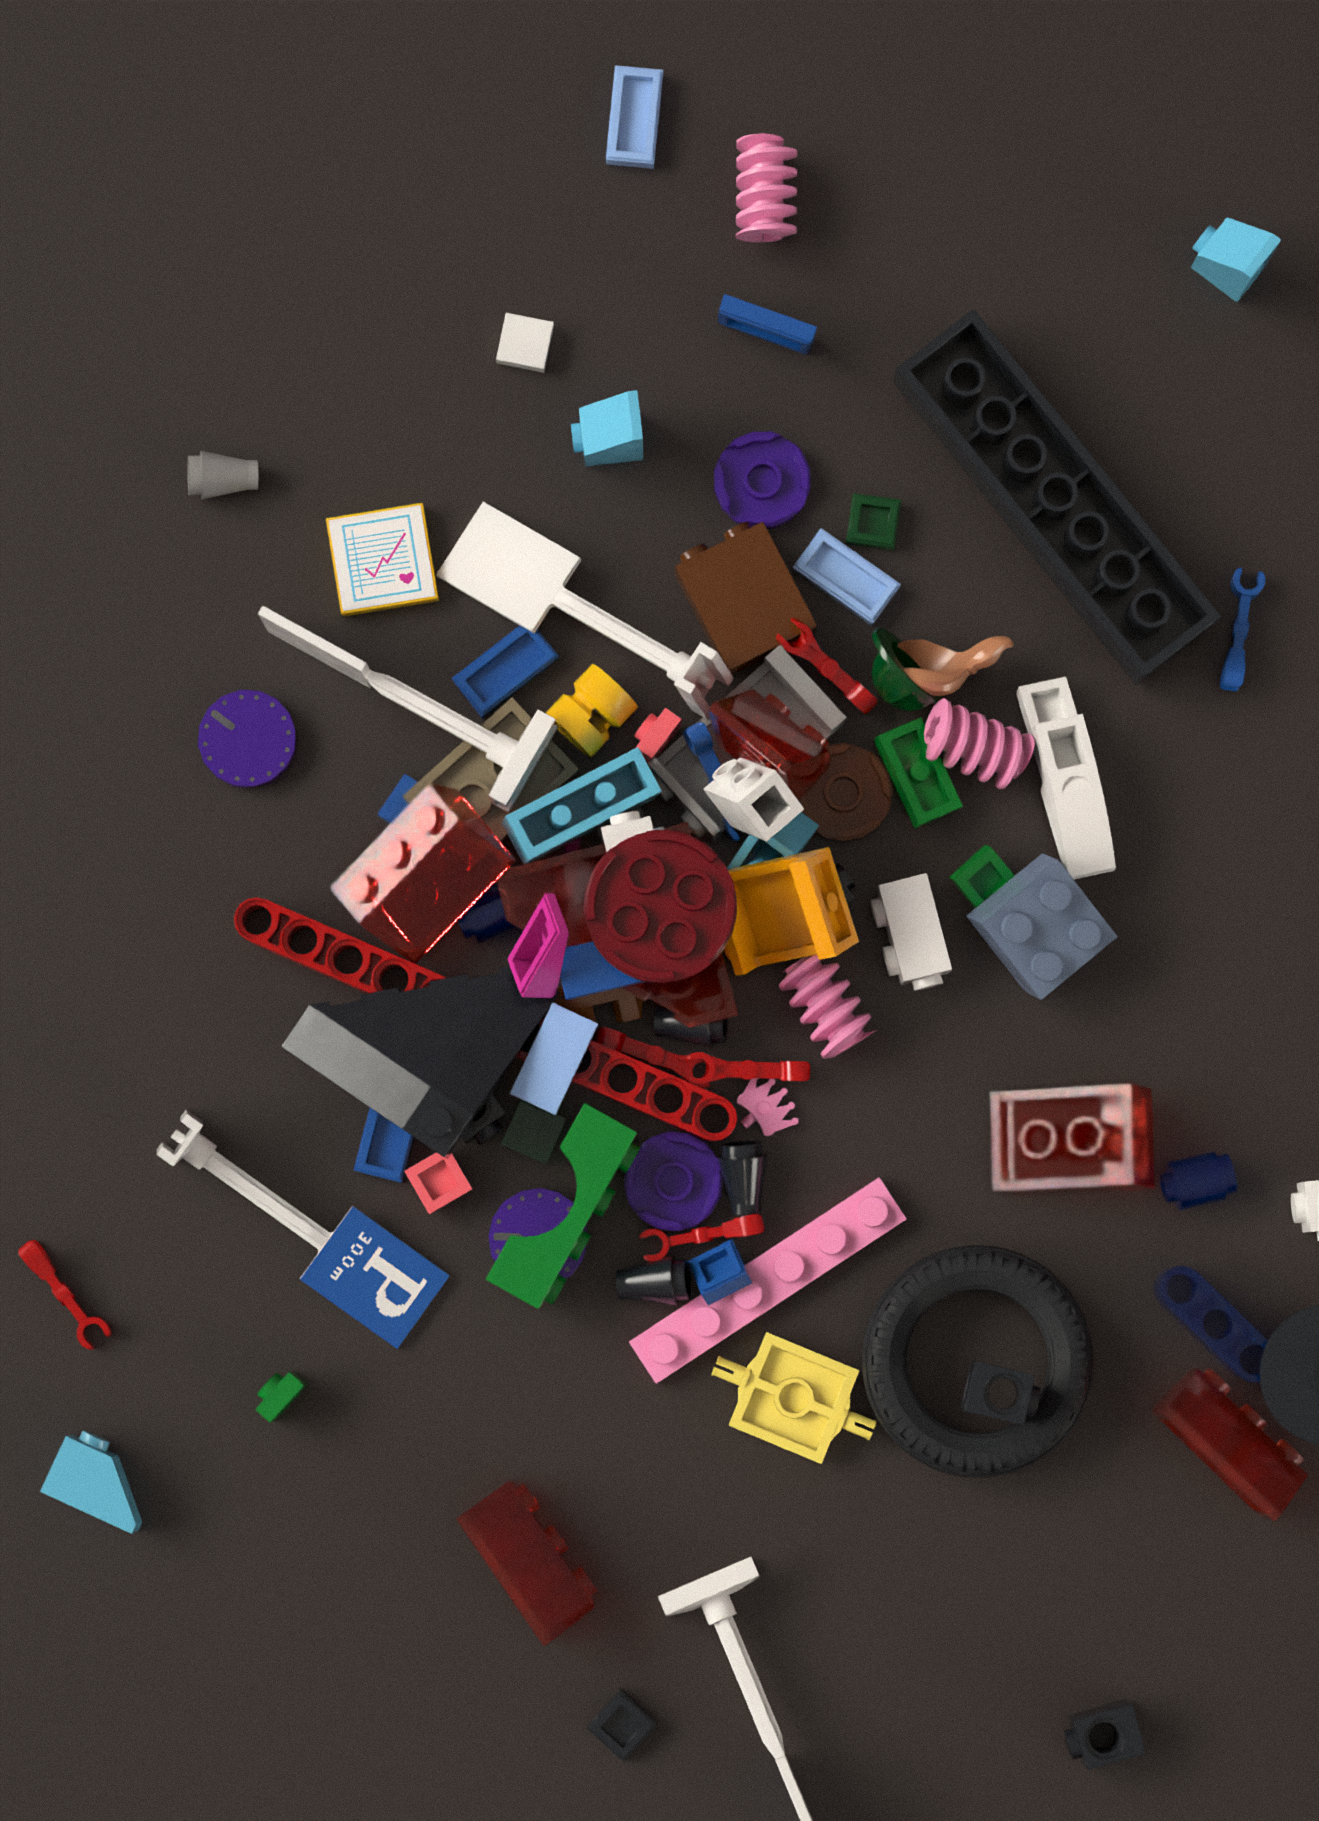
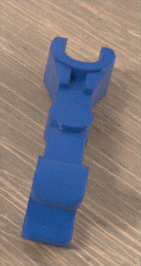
M1238 568L1230 581L1231 591L1239 598L1236 619H1234L1231 629L1232 645L1230 650H1228L1221 671L1219 687L1223 690L1236 692L1243 684L1246 667L1243 644L1249 630V621L1247 620L1250 602L1260 594L1265 586V575L1262 571L1257 573L1256 587L1254 589H1245L1241 586L1240 576L1242 568Z
M698 722L683 731V737L691 752L695 756L697 755L708 777V784H710L714 780L712 778L714 772L721 764L712 748L714 746L713 740L706 725ZM722 815L726 836L732 841H739L738 834Z

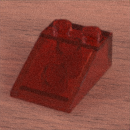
M753 689L715 701L708 709L718 746L736 760L741 757L776 770L798 801L831 764L830 752L826 749L829 745L827 739L808 724L803 729L788 718L791 714L790 709L770 693L764 698Z
M1130 1083L990 1092L992 1183L994 1192L1113 1191L1155 1188L1152 1089Z

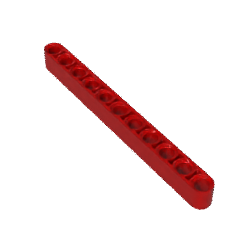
M259 897L249 898L242 902L235 912V928L251 944L366 994L384 990L382 988V977L391 968H401L408 974V984L402 992L430 987V981L447 978L267 899ZM257 909L269 911L272 919L269 929L263 934L255 935L249 933L246 921L250 913ZM306 928L315 931L317 935L315 948L308 954L295 953L291 945L294 934L300 929ZM348 948L358 949L363 957L362 966L352 974L341 973L337 969L336 964L338 955ZM542 1019L539 1025L537 1026L539 1029L541 1028L544 1019ZM592 1040L587 1048L592 1057L591 1065L584 1072L575 1074L571 1082L705 1141L713 1143L723 1141L731 1135L736 1126V1110L732 1103L724 1097ZM521 1050L516 1059L525 1062L528 1053ZM627 1066L635 1071L638 1078L637 1084L630 1092L618 1093L610 1087L608 1082L609 1075L616 1067ZM663 1086H674L680 1090L683 1096V1104L679 1110L673 1113H664L656 1107L654 1096L658 1089ZM708 1106H720L727 1112L729 1122L723 1131L710 1133L702 1127L700 1114Z

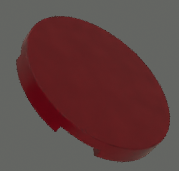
M651 830L625 839L612 849L610 848L599 860L591 873L585 891V921L597 950L618 971L644 982H678L693 977L705 970L726 948L736 924V891L725 864L705 843L695 837L677 831Z

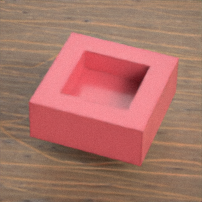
M667 708L663 710L659 717L651 713L634 735L640 741L636 748L640 749L647 762H650L654 757L658 758L681 728L682 719Z
M436 1152L404 1171L430 1215L473 1190L452 1153L446 1159Z

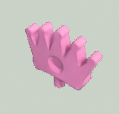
M753 1078L744 1092L737 1098V1104L750 1113L740 1121L746 1129L757 1121L763 1135L768 1137L776 1131L798 1124L797 1118L782 1120L789 1110L794 1109L795 1104L793 1102H789L785 1106L776 1107L783 1096L787 1094L786 1088H782L781 1091L767 1096L771 1086L775 1084V1079H769L767 1083L756 1088L757 1079L759 1078Z

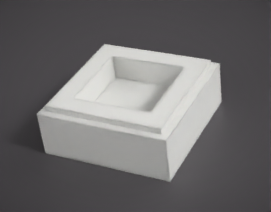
M506 313L496 363L544 373L554 322Z

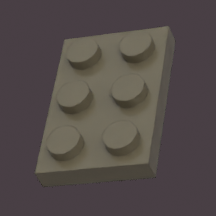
M512 697L481 726L496 735L502 732L518 741L532 718ZM552 739L509 813L493 805L489 798L490 791L503 767L487 759V753L466 741L457 746L402 797L464 866L471 871L508 837L502 825L506 815L564 786L579 773L578 767Z

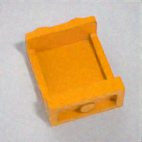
M829 847L728 870L736 891L737 917L733 934L724 951L727 958L731 961L736 976L747 974L759 966L816 954L819 960L836 957L859 942Z

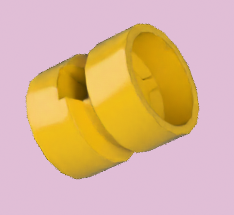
M591 664L574 682L575 693L573 695L563 694L545 713L556 719L554 725L558 727L557 730L590 758L609 740L608 729L611 726L620 728L638 709V705L629 694L608 674L594 664Z

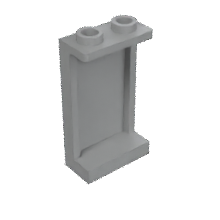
M779 645L765 657L764 663L712 708L713 712L708 719L702 717L698 722L706 725L713 740L714 746L712 748L721 765L729 760H738L741 757L776 770L780 777L784 779L844 725L846 716ZM682 735L658 758L654 757L647 764L661 789L658 796L665 802L672 797L685 811L680 816V819L697 838L700 839L706 834L714 842L724 833L722 814L703 790L708 785V777L697 755L695 756L691 752Z

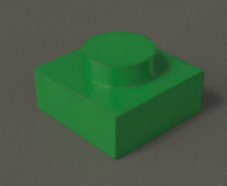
M985 844L949 878L970 904L976 908L1015 875L996 852Z
M294 1371L289 1372L284 1378L277 1372L257 1393L263 1401L255 1410L269 1423L275 1422L308 1384Z

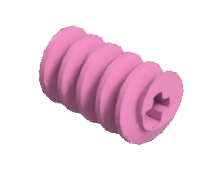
M750 134L737 139L736 149L742 154L736 158V168L742 173L736 177V187L742 192L736 196V206L742 211L736 215V225L742 230L736 234V239L744 242L764 243L779 241L783 237L796 234L797 226L784 223L783 218L796 215L797 207L784 204L783 199L796 196L797 188L783 184V180L797 176L796 168L784 165V161L797 157V150L784 146V138L774 134Z
M945 698L938 700L933 705L924 727V741L928 744L926 749V758L928 760H936L943 750L945 751L943 757V765L949 769L954 767L959 758H962V774L970 775L976 766L979 765L978 779L985 783L996 772L995 786L1001 790L1006 788L1012 779H1016L1025 770L1035 746L1034 736L1030 733L1021 735L1017 728L1013 726L1004 727L996 719L986 721V717L979 712L969 714L967 708L960 704L951 706V702Z
M816 954L804 957L785 969L782 973L786 972L787 975L779 984L781 992L797 989V993L790 1000L789 1004L791 1008L808 1007L800 1018V1022L802 1025L819 1024L810 1038L812 1042L829 1041L821 1052L822 1058L827 1059L843 1053L877 1030L864 1033L862 1029L871 1019L870 1014L865 1013L855 1016L852 1014V1011L861 1001L859 996L843 999L841 995L850 985L849 980L833 982L831 977L840 967L839 964L835 962L822 965L821 960L818 959Z

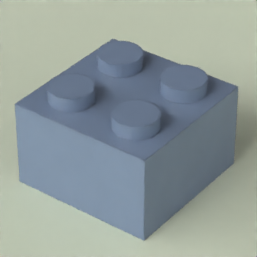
M1043 853L966 916L1022 989L1040 1000L1117 938V935L1061 862Z

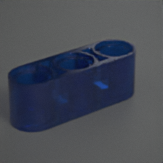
M1175 1266L1166 1268L1159 1273L1154 1283V1294L1159 1304L1230 1374L1242 1381L1260 1382V1370L1253 1374H1248L1242 1369L1239 1359L1243 1349L1250 1345L1259 1348L1263 1354L1268 1340L1197 1271L1190 1267ZM1177 1274L1186 1277L1191 1284V1294L1183 1303L1174 1302L1167 1293L1169 1280ZM1212 1310H1219L1227 1320L1225 1333L1216 1339L1208 1336L1203 1327L1206 1314Z

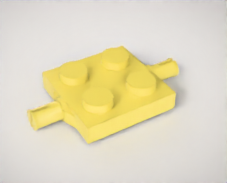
M768 1332L765 1333L757 1356L747 1367L725 1359L720 1355L718 1356L715 1364L732 1370L733 1374L714 1367L711 1376H716L739 1386L738 1402L728 1426L820 1464L824 1460L831 1440L841 1429L861 1436L868 1441L870 1440L873 1432L856 1426L855 1422L874 1429L877 1420H872L849 1410L850 1393L859 1370Z

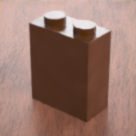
M749 521L741 523L723 534L725 541L709 549L705 543L697 545L679 556L681 563L675 565V576L712 648L718 652L732 676L765 660V657L779 646L776 640L778 633L788 643L797 641L801 632L790 621L791 618H798L810 628L813 635H815L817 625L763 522L753 527Z

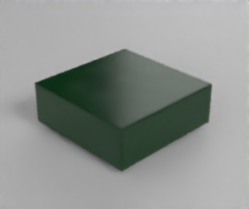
M853 493L845 544L894 551L901 500Z

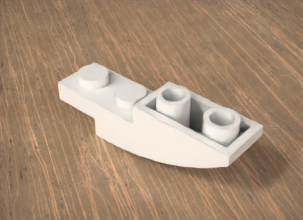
M1061 677L1019 686L1016 695L1027 732L1034 736L1035 746L1033 752L1043 783L1040 792L1062 865L1074 880L1114 871L1116 864L1099 773L1083 714H1077L1067 678Z

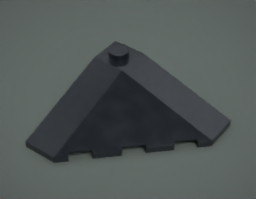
M510 966L499 968L500 973L471 979H469L468 974L434 980L430 981V987L400 992L399 988L363 994L360 995L361 1000L330 1006L329 1001L308 1006L281 1047L448 1159L560 992L557 990L552 998L522 997Z

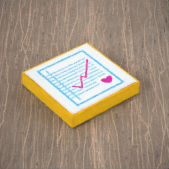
M423 503L326 518L342 617L439 601Z

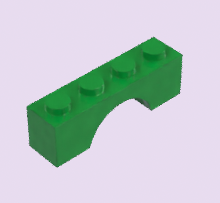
M584 1103L560 1146V1150L573 1167L577 1182L576 1197L569 1214L558 1226L541 1235L529 1237L510 1235L485 1280L537 1309H540L544 1301L553 1305L567 1280L559 1275L566 1260L570 1257L578 1261L592 1236L584 1231L593 1213L600 1217L603 1216L616 1193L615 1190L608 1187L617 1169L627 1173L641 1148L632 1143L637 1132Z

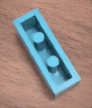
M637 747L506 815L502 825L524 866H527L610 822V817L630 812L652 801L660 794L661 789L640 749Z

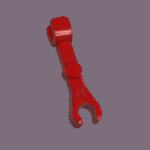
M791 618L790 621L800 629V637L797 641L788 643L778 633L776 635L778 644L787 652L810 661L817 668L818 672L831 680L844 692L843 695L864 714L869 713L877 704L878 699L857 680L854 681L839 667L837 661L827 656L820 649L810 628L798 618Z
M600 1027L594 1040L620 1053L647 1061L650 1065H658L672 1070L684 1080L685 1077H694L693 1068L697 1063H704L701 1059L688 1060L685 1059L687 1055H677L663 1050L660 1046H651L626 1037V1034L608 1027ZM706 1083L696 1086L704 1089L710 1087L711 1084Z
M693 1052L685 1057L688 1060L701 1059L706 1065V1072L702 1077H685V1081L694 1085H703L726 1077L744 1080L753 1078L780 1079V1081H808L810 1079V1063L805 1061H780V1063L753 1062L751 1060H743L741 1062L725 1061L704 1052Z
M752 1214L733 1218L731 1221L722 1223V1226L711 1228V1226L696 1228L692 1229L689 1233L670 1237L659 1229H647L640 1234L639 1239L656 1235L662 1240L663 1247L658 1254L643 1256L647 1261H656L665 1258L672 1246L692 1242L694 1244L713 1241V1238L725 1236V1238H741L763 1233L765 1227L762 1216L760 1214Z
M30 1240L19 1248L18 1254L24 1263L43 1281H47L56 1299L63 1306L65 1305L78 1321L79 1326L76 1336L81 1346L89 1350L95 1348L85 1335L86 1327L89 1324L99 1325L107 1337L111 1336L110 1324L102 1317H89L76 1301V1296L71 1288L56 1275L55 1272L57 1270L51 1262L49 1255L37 1240Z

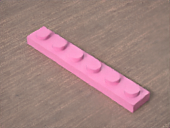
M877 1178L746 1264L745 1266L752 1284L709 1306L702 1295H699L630 1340L629 1343L657 1384L905 1221L906 1217L881 1179Z

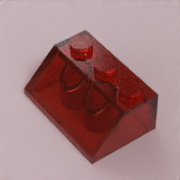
M428 784L339 877L330 889L361 926L410 962L417 963L504 874L516 859L457 789Z
M1191 1368L1157 1403L1151 1412L1259 1517L1275 1522L1308 1476L1299 1467L1304 1460L1303 1457L1283 1439L1277 1444L1274 1443L1262 1431L1267 1426L1266 1421L1246 1403L1239 1409L1226 1396L1231 1388L1213 1370L1208 1368L1203 1374L1199 1369Z
M509 1479L461 1513L456 1520L542 1645L546 1646L595 1608L596 1602L592 1595L598 1589L582 1566L573 1570L563 1556V1553L569 1550V1547L552 1524L545 1529L534 1512L541 1507L523 1482L516 1487L511 1479Z

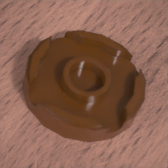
M848 743L825 746L809 756L798 773L794 796L804 808L802 813L819 825L815 833L823 839L842 843L863 839L878 829L889 813L893 795L890 775L880 758L869 750L867 751L862 747Z

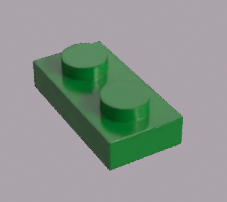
M922 717L878 735L874 739V743L915 829L958 811L963 807L940 756L934 761L926 758L928 744L924 741L925 724Z

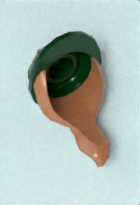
M876 628L872 632V639L879 653L872 667L873 684L885 702L904 711H915L931 703L935 704L938 700L943 699L944 695L958 690L970 674H976L977 670L995 664L1005 649L1013 647V641L1006 636H994L982 640L967 651L955 652L927 640L902 641L886 629Z

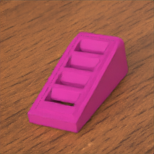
M545 893L544 897H542L507 958L522 997L552 998L558 988L569 932L556 896L553 893Z

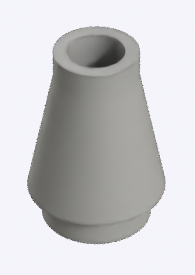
M200 451L199 456H188V494L200 495L201 500L244 490H258V461L244 460Z

